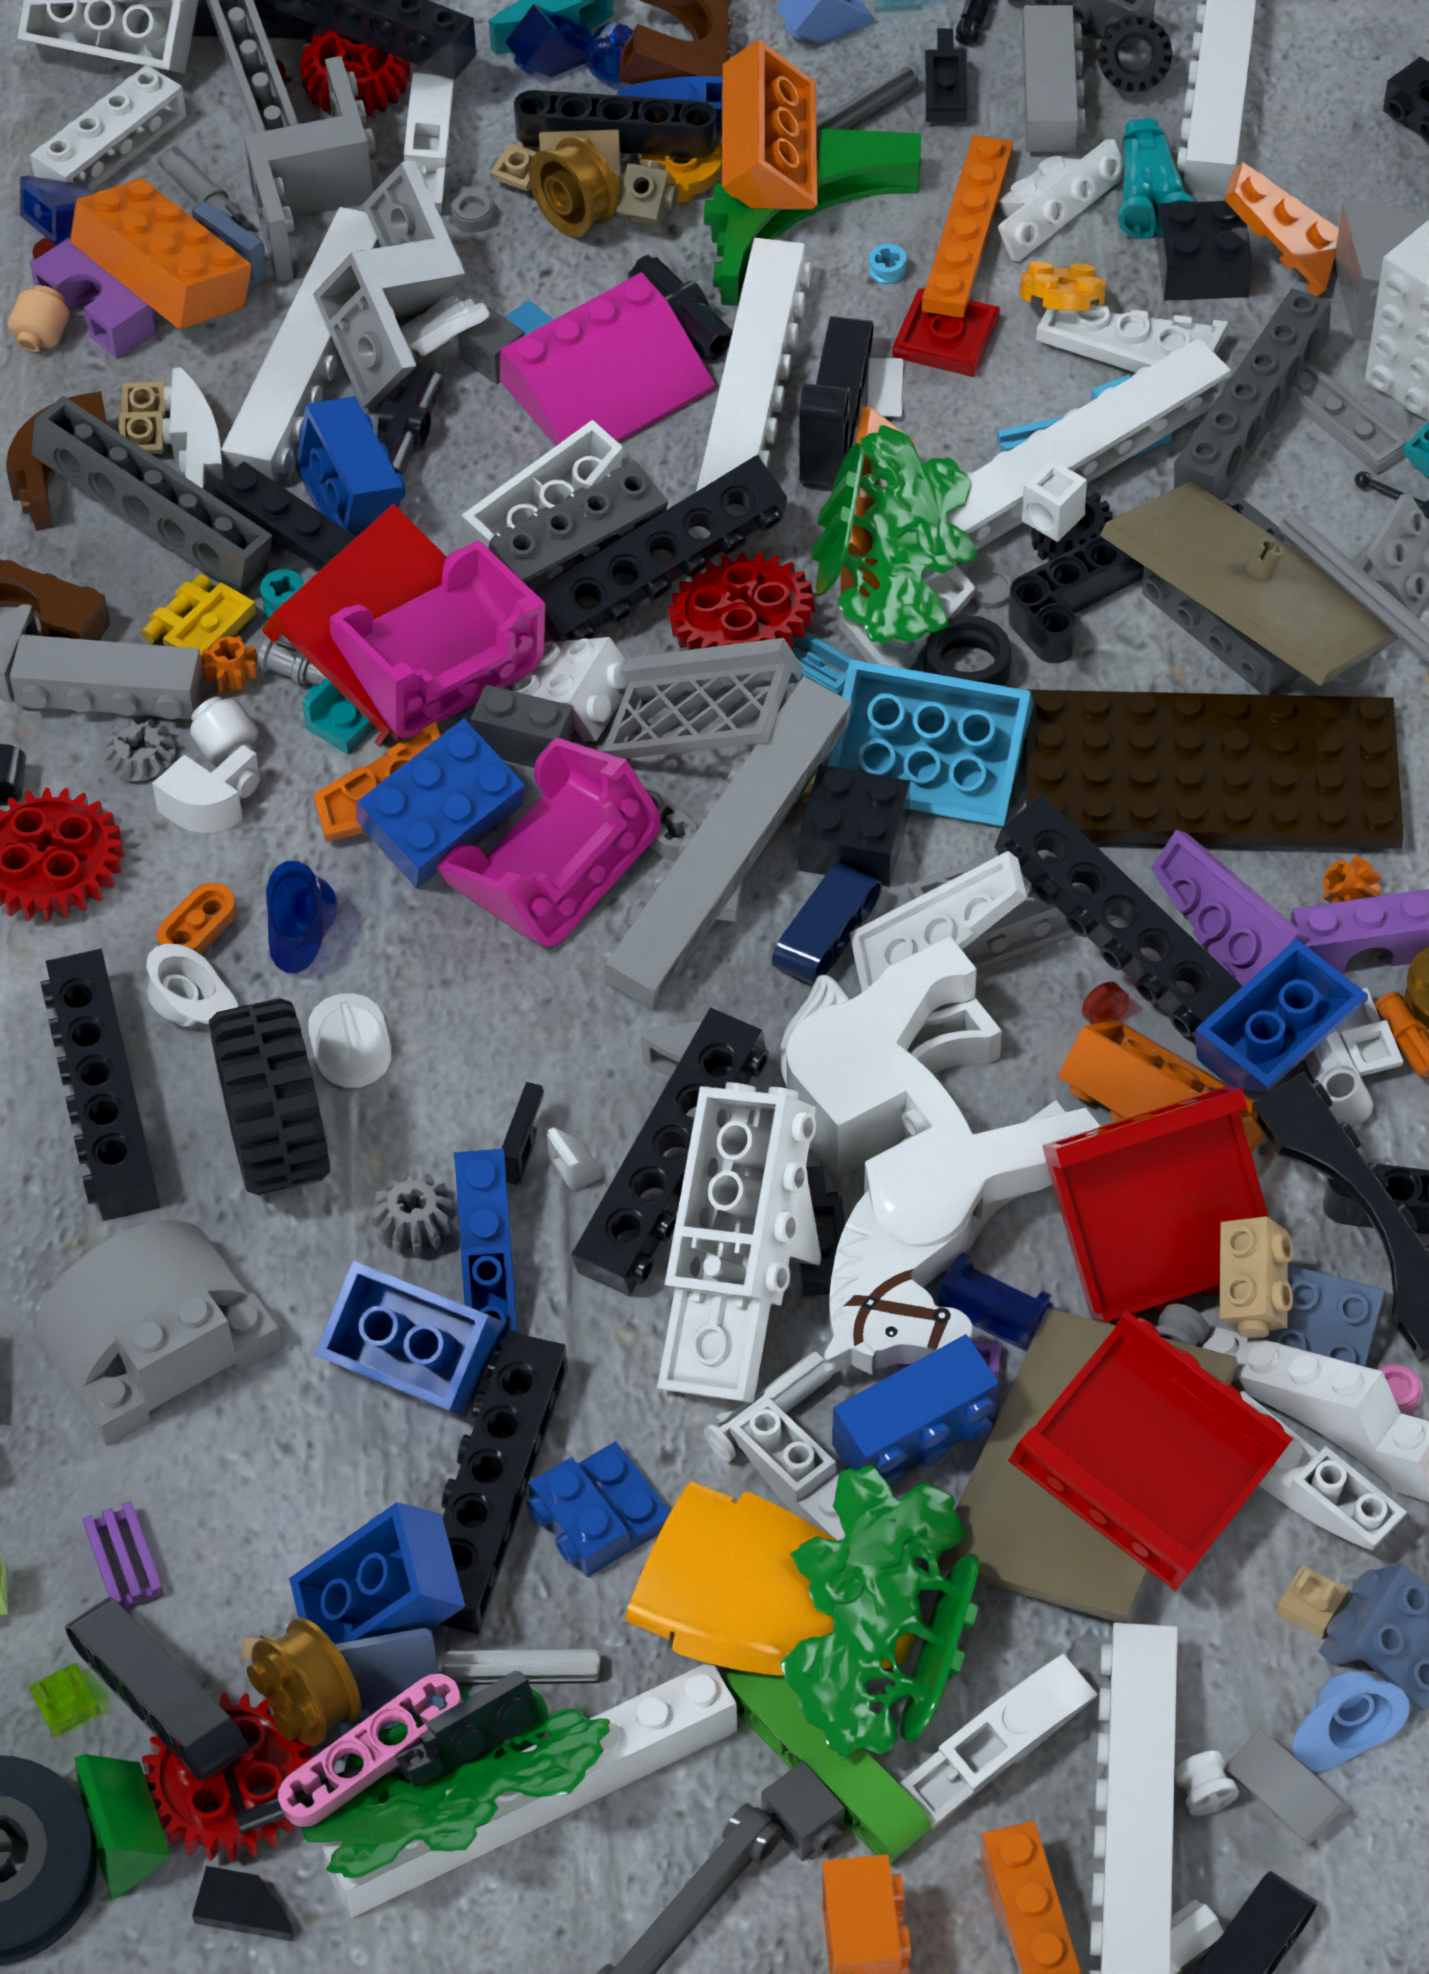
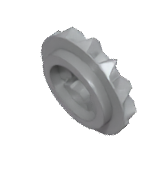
M132 718L129 725L124 727L115 725L113 734L103 738V751L101 753L106 768L114 776L127 781H145L162 774L171 765L175 757L176 748L174 739L171 737L167 726H157L152 718L145 723H138ZM144 740L146 748H140L131 758L130 746L136 747L139 742Z

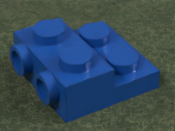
M614 1441L578 1464L573 1457H570L529 1482L530 1499L526 1501L532 1517L540 1527L545 1525L550 1527L556 1535L554 1539L555 1545L562 1558L570 1566L576 1563L587 1578L657 1536L670 1514V1511L617 1441Z

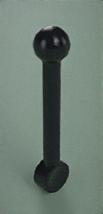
M1366 471L1358 472L1355 475L1354 481L1359 488L1370 487L1397 500L1400 495L1405 494L1372 479L1371 475ZM1413 497L1425 518L1429 519V500L1424 502Z

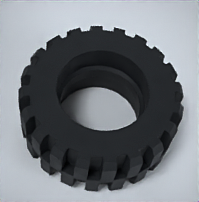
M277 998L216 1012L209 1019L210 1036L230 1130L247 1192L262 1195L322 1181L330 1173L328 1149L312 1071L293 1003L283 998Z

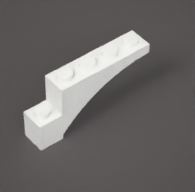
M1219 1327L1215 1328L1201 1348L1237 1357L1239 1367L1231 1383L1237 1391H1244L1249 1396L1286 1413L1317 1431L1390 1484L1393 1492L1429 1502V1421L1400 1412L1382 1371L1260 1338L1242 1337L1237 1332Z

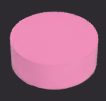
M1388 1364L1377 1369L1384 1373L1400 1412L1406 1415L1411 1413L1417 1407L1421 1394V1382L1417 1374L1410 1368L1400 1364Z

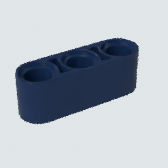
M840 862L835 863L782 934L774 949L772 966L811 985H814L817 977L827 975L850 943L849 933L861 927L874 909L881 893V881Z

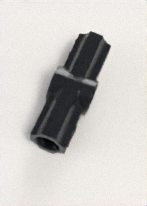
M647 254L638 259L633 269L628 273V279L641 272L667 300L693 347L704 358L709 357L714 361L725 355L730 346L733 330L709 308L707 298L698 284L690 280L683 283L658 257L652 258Z
M417 363L416 367L401 381L393 401L387 400L384 402L378 419L377 438L380 443L386 445L389 461L395 472L400 473L402 477L416 446L423 447L427 441L431 427V412L443 387L442 375L433 370L432 366Z

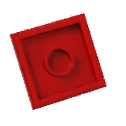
M918 288L892 346V357L974 377L999 320L1000 307L969 300L964 318L922 311V298L925 289Z

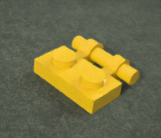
M199 574L191 582L185 581L175 591L176 597L165 608L158 607L149 616V623L140 633L151 644L161 635H164V646L199 648L203 666V649L211 650L212 644L218 637H233L257 614L255 601L222 582L208 593L207 591L212 587V583L207 576ZM187 610H191L184 618L181 617Z

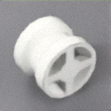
M1212 1750L1196 1754L1184 1760L1174 1769V1780L1179 1788L1185 1789L1188 1795L1185 1804L1192 1816L1199 1817L1218 1812L1234 1802L1239 1796L1236 1783L1232 1779L1227 1778L1224 1773L1226 1762L1219 1751Z

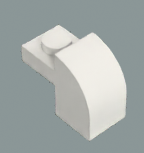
M242 744L212 772H209L183 755L152 783L159 813L186 830L197 833H214L229 829L243 820L240 800L249 797L255 791L261 779L256 753Z

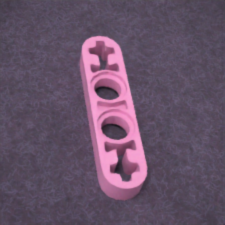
M430 1674L421 1678L291 1773L281 1783L278 1791V1801L286 1818L297 1826H313L396 1767L398 1763L395 1755L421 1740L420 1737L428 1730L426 1722L462 1702L461 1694L455 1681L449 1676L442 1674ZM432 1693H435L440 1698L445 1696L447 1706L442 1710H439L434 1705L429 1707L427 1697ZM411 1707L414 1708L416 1716L420 1715L423 1726L417 1728L411 1713L407 1711ZM390 1722H400L408 1727V1734L401 1743L388 1746L378 1740L379 1732L384 1725ZM346 1754L359 1755L364 1760L362 1770L352 1778H342L334 1773L336 1762ZM322 1772H325L330 1785L335 1789L331 1793H328L326 1785H322L318 1775ZM303 1789L306 1794L313 1793L312 1797L315 1803L308 1808L302 1803L297 1804L294 1796L296 1792Z

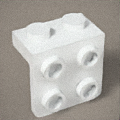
M610 637L584 638L564 642L549 641L544 643V653L539 665L533 672L516 681L512 691L572 705L574 729L583 742L597 741L621 703L627 688L628 681L621 672L626 659Z

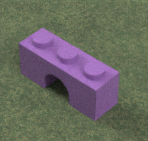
M68 238L30 263L34 286L42 285L59 292L64 297V303L69 308V311L76 306L88 304L84 307L90 338L118 359L156 333L153 317L155 310L70 243L71 238Z
M1429 889L1292 909L1291 923L1308 936L1303 944L1342 974H1345L1347 962L1352 956L1369 948H1385L1391 967L1411 964L1416 955L1429 946Z

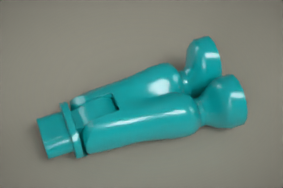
M1145 118L1128 121L1125 125L1126 132L1122 137L1124 165L1123 203L1118 209L1117 216L1121 230L1137 239H1150L1156 232V215L1153 205L1158 208L1159 203L1196 202L1192 196L1184 192L1182 179L1175 166L1164 130L1158 126L1156 119Z

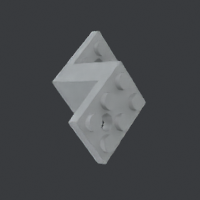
M341 56L325 59L332 118L244 135L252 197L277 283L294 280L291 262L299 261L295 239L293 236L288 237L287 232L295 231L293 218L336 210L339 207L346 208L361 205L374 193L373 184L379 183L375 159H370L369 157L370 154L376 153L373 132L371 128H363V125L367 124L365 107L362 99L356 101L354 97L358 96L356 78L353 71L346 73Z
M415 160L401 162L363 203V207L381 247L351 252L313 293L362 408L377 406L416 367L411 348L406 343L396 320L424 314L465 275L461 259L453 247L445 229L444 221L437 211L427 183L422 177Z

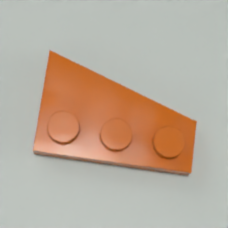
M1242 162L1232 171L1224 200L1259 238L1268 237L1282 252L1279 260L1288 270L1295 266L1309 281L1305 288L1311 295L1318 297L1327 288L1336 253L1339 229L1330 221L1301 203L1297 198L1268 180L1264 175Z
M436 721L423 728L421 734L404 744L400 742L386 750V755L366 767L359 766L313 794V802L325 843L366 833L356 821L357 801L440 737Z

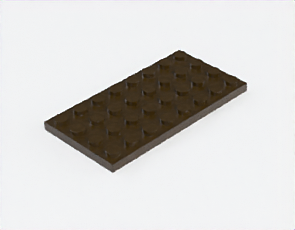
M1027 689L1032 693L1034 705L1026 737V806L1038 795L1042 794L1091 842L1167 844L1174 832L1179 830L1190 835L1199 844L1402 849L1404 836L1394 697Z

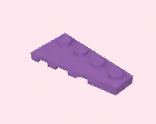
M1179 830L1174 832L1151 867V870L1178 911L1185 914L1194 927L1192 932L1200 945L1207 947L1213 958L1242 986L1296 938L1302 943L1308 938L1307 935L1185 832Z

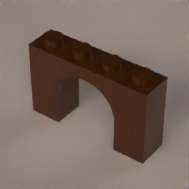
M639 0L675 16L686 26L694 41L677 39L637 24L620 51V81L634 85L675 77H723V63L729 60L731 55V48L727 46V37L732 26V20L728 18V9L732 0Z

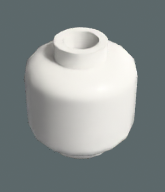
M213 697L205 701L193 712L191 716L193 722L189 732L192 740L210 763L220 765L242 744L254 751L252 745L258 736V729L237 700L229 698L222 700L221 697Z

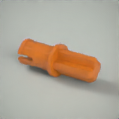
M1390 992L1383 995L1374 1005L1378 1016L1382 1021L1387 1020L1398 1049L1402 1051L1416 1075L1428 1079L1429 1040L1426 1036V1025L1422 1021L1415 1019L1399 992Z

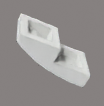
M1368 988L1362 989L1368 994V1000L1336 1029L1360 1076L1400 1067L1403 1064V1059L1387 1020L1380 1021Z

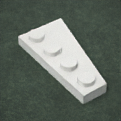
M1092 304L1090 309L1082 311L1048 308L1036 328V340L1137 372L1142 367H1150L1165 358L1174 348L1181 345L1184 346L1198 337L1217 354L1227 335L1229 322L1213 320L1212 326L1192 323V317L1174 315L1173 321L1148 318V311L1132 309L1130 313L1116 314L1110 313L1108 306Z
M1007 851L850 932L861 992L869 988L883 974L886 968L948 936L953 938L961 950L1024 901L1027 895L1018 858Z

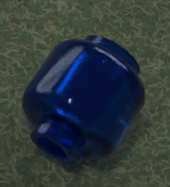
M618 22L607 23L599 27L592 35L585 58L587 68L601 82L608 84L622 83L619 80L620 51L633 32V29Z

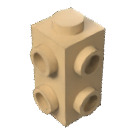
M1268 1216L1221 1222L1219 1319L1236 1330L1238 1335L1246 1338H1262L1269 1335V1330L1286 1329L1287 1311L1291 1310L1293 1304L1292 1290L1288 1283V1262L1293 1257L1292 1240L1288 1231Z

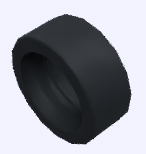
M962 615L949 618L947 627L935 633H930L927 637L925 649L926 673L1005 686L1009 680L1012 646L1007 633L995 622L980 616ZM971 646L987 651L995 658V661L983 670L964 672L947 666L941 660V657L953 648Z

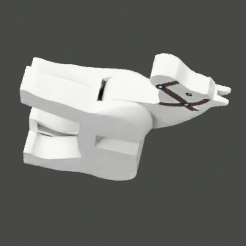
M951 936L886 968L883 974L869 988L849 1000L833 978L827 975L817 977L808 998L788 1024L780 1045L779 1066L787 1089L798 1091V1100L816 1107V1131L809 1147L837 1179L865 1165L864 1195L856 1204L843 1229L833 1266L829 1298L832 1340L824 1354L825 1375H832L850 1365L872 1375L876 1369L886 1368L894 1364H912L966 1333L972 1341V1323L970 1319L957 1309L937 1307L931 1295L923 1287L939 1274L953 1268L962 1260L985 1224L1001 1207L1023 1194L1039 1191L1053 1184L1042 1145L1100 1127L1087 1108L1065 1112L1055 1100L1024 1123L972 1134L958 1106L933 1074L955 1066L990 1064L999 1059L1002 1031L976 999L977 969ZM958 1003L943 1010L932 1012L942 1005Z

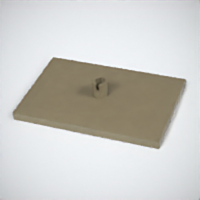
M1189 481L1106 522L1100 534L1101 537L1320 686L1399 639L1396 634L1313 562L1193 481Z
M1050 1308L1046 1309L955 1512L961 1518L966 1534L961 1543L942 1552L937 1561L941 1571L949 1573L963 1556L973 1553L979 1557L980 1567L976 1580L978 1582L1120 1623L1130 1624L1151 1572L1008 1462L1022 1437L1031 1427L1033 1428L1116 1325ZM1163 1338L1177 1350H1184L1193 1355L1200 1363L1201 1368L1219 1382H1226L1231 1385L1239 1367L1237 1357Z

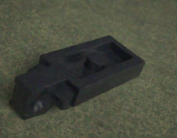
M937 28V50H925L926 122H967L966 50H954L953 28Z
M823 1166L806 1167L821 1260L819 1266L799 1263L803 1296L830 1294L836 1251L846 1225L842 1196H838V1191L826 1192Z
M514 1671L426 1722L428 1730L420 1737L421 1740L395 1755L401 1773L414 1787H418L435 1778L452 1773L462 1765L471 1762L539 1722L541 1717L528 1679L520 1671Z

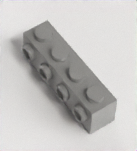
M1024 5L1022 52L1026 152L1076 151L1077 134L1085 133V109H1077V105H1083L1084 81L1076 80V76H1082V51H1075V47H1081V22H1073V5Z
M20 635L9 678L16 706H27L34 709H67L76 712L117 713L123 716L142 715L165 719H191L193 712L198 708L204 682V673L199 648Z

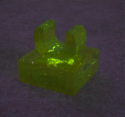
M76 1663L28 1686L30 1695L52 1738L101 1714L99 1706Z

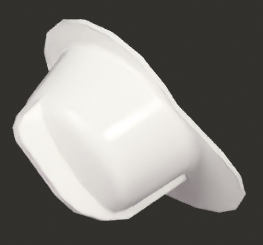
M163 944L155 947L148 954L146 969L149 975L146 992L151 1007L163 1018L182 1027L193 1026L196 1022L209 1024V1019L216 1012L238 1007L233 994L217 976L213 967L193 949L180 944Z
M355 993L337 994L324 999L313 1009L308 1021V1031L315 1062L321 1075L332 1084L347 1089L363 1088L373 1084L386 1073L391 1062V1043L384 1015L375 1002L368 997Z

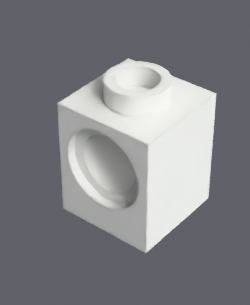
M1050 459L1024 485L1022 521L1058 542L1085 515L1087 479Z

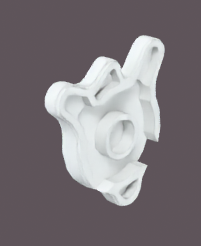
M455 295L436 303L424 314L400 327V330L411 350L418 351L422 357L434 351L460 332L483 322L488 318L489 311L484 303L475 305L472 299L462 301Z

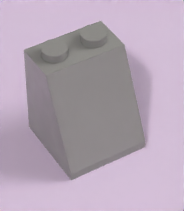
M1344 197L1334 266L1354 339L1371 341L1383 257L1428 221L1429 215Z

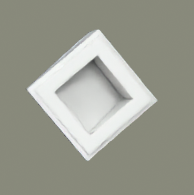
M555 1127L547 1130L549 1160L570 1190L576 1192L603 1177L602 1170L580 1140Z

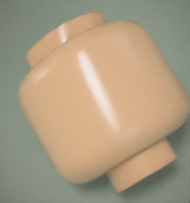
M36 285L32 289H25L19 293L7 320L8 329L16 337L15 342L18 346L30 352H39L41 348L51 349L58 345L70 318L69 308L64 303L65 299L59 292L46 286Z

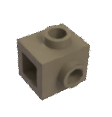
M641 160L640 165L627 163L625 175L620 174L618 177L622 190L618 194L619 204L616 213L623 221L664 229L668 210H674L679 192L678 185H675V179L665 170V165L651 160Z

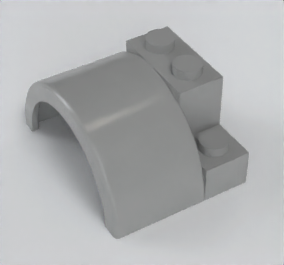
M176 1220L157 1221L131 1228L109 1238L87 1252L68 1268L52 1286L40 1306L35 1322L37 1342L106 1446L150 1423L149 1411L229 1366L234 1364L237 1370L241 1372L283 1348L279 1327L254 1291L250 1294L246 1293L212 1242L199 1227ZM217 1304L227 1306L228 1312L225 1316ZM119 1353L127 1373L116 1377H107L104 1374Z

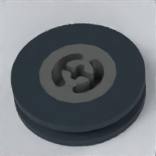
M0 1755V1966L30 1958L44 1951L65 1935L83 1913L91 1897L97 1874V1854L93 1834L85 1808L76 1792L61 1776L51 1769L28 1759ZM9 1836L23 1841L28 1847L26 1860L18 1872L15 1867L18 1863Z

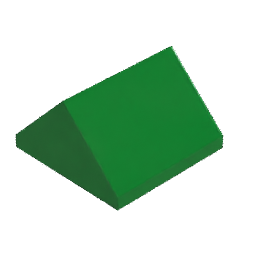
M83 1754L74 1757L79 1799L89 1819L97 1858L110 1898L114 1899L124 1895L172 1855L140 1762Z

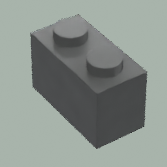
M485 685L470 718L471 726L502 760L534 768L539 755L556 737L573 743L575 741L572 705L490 685Z

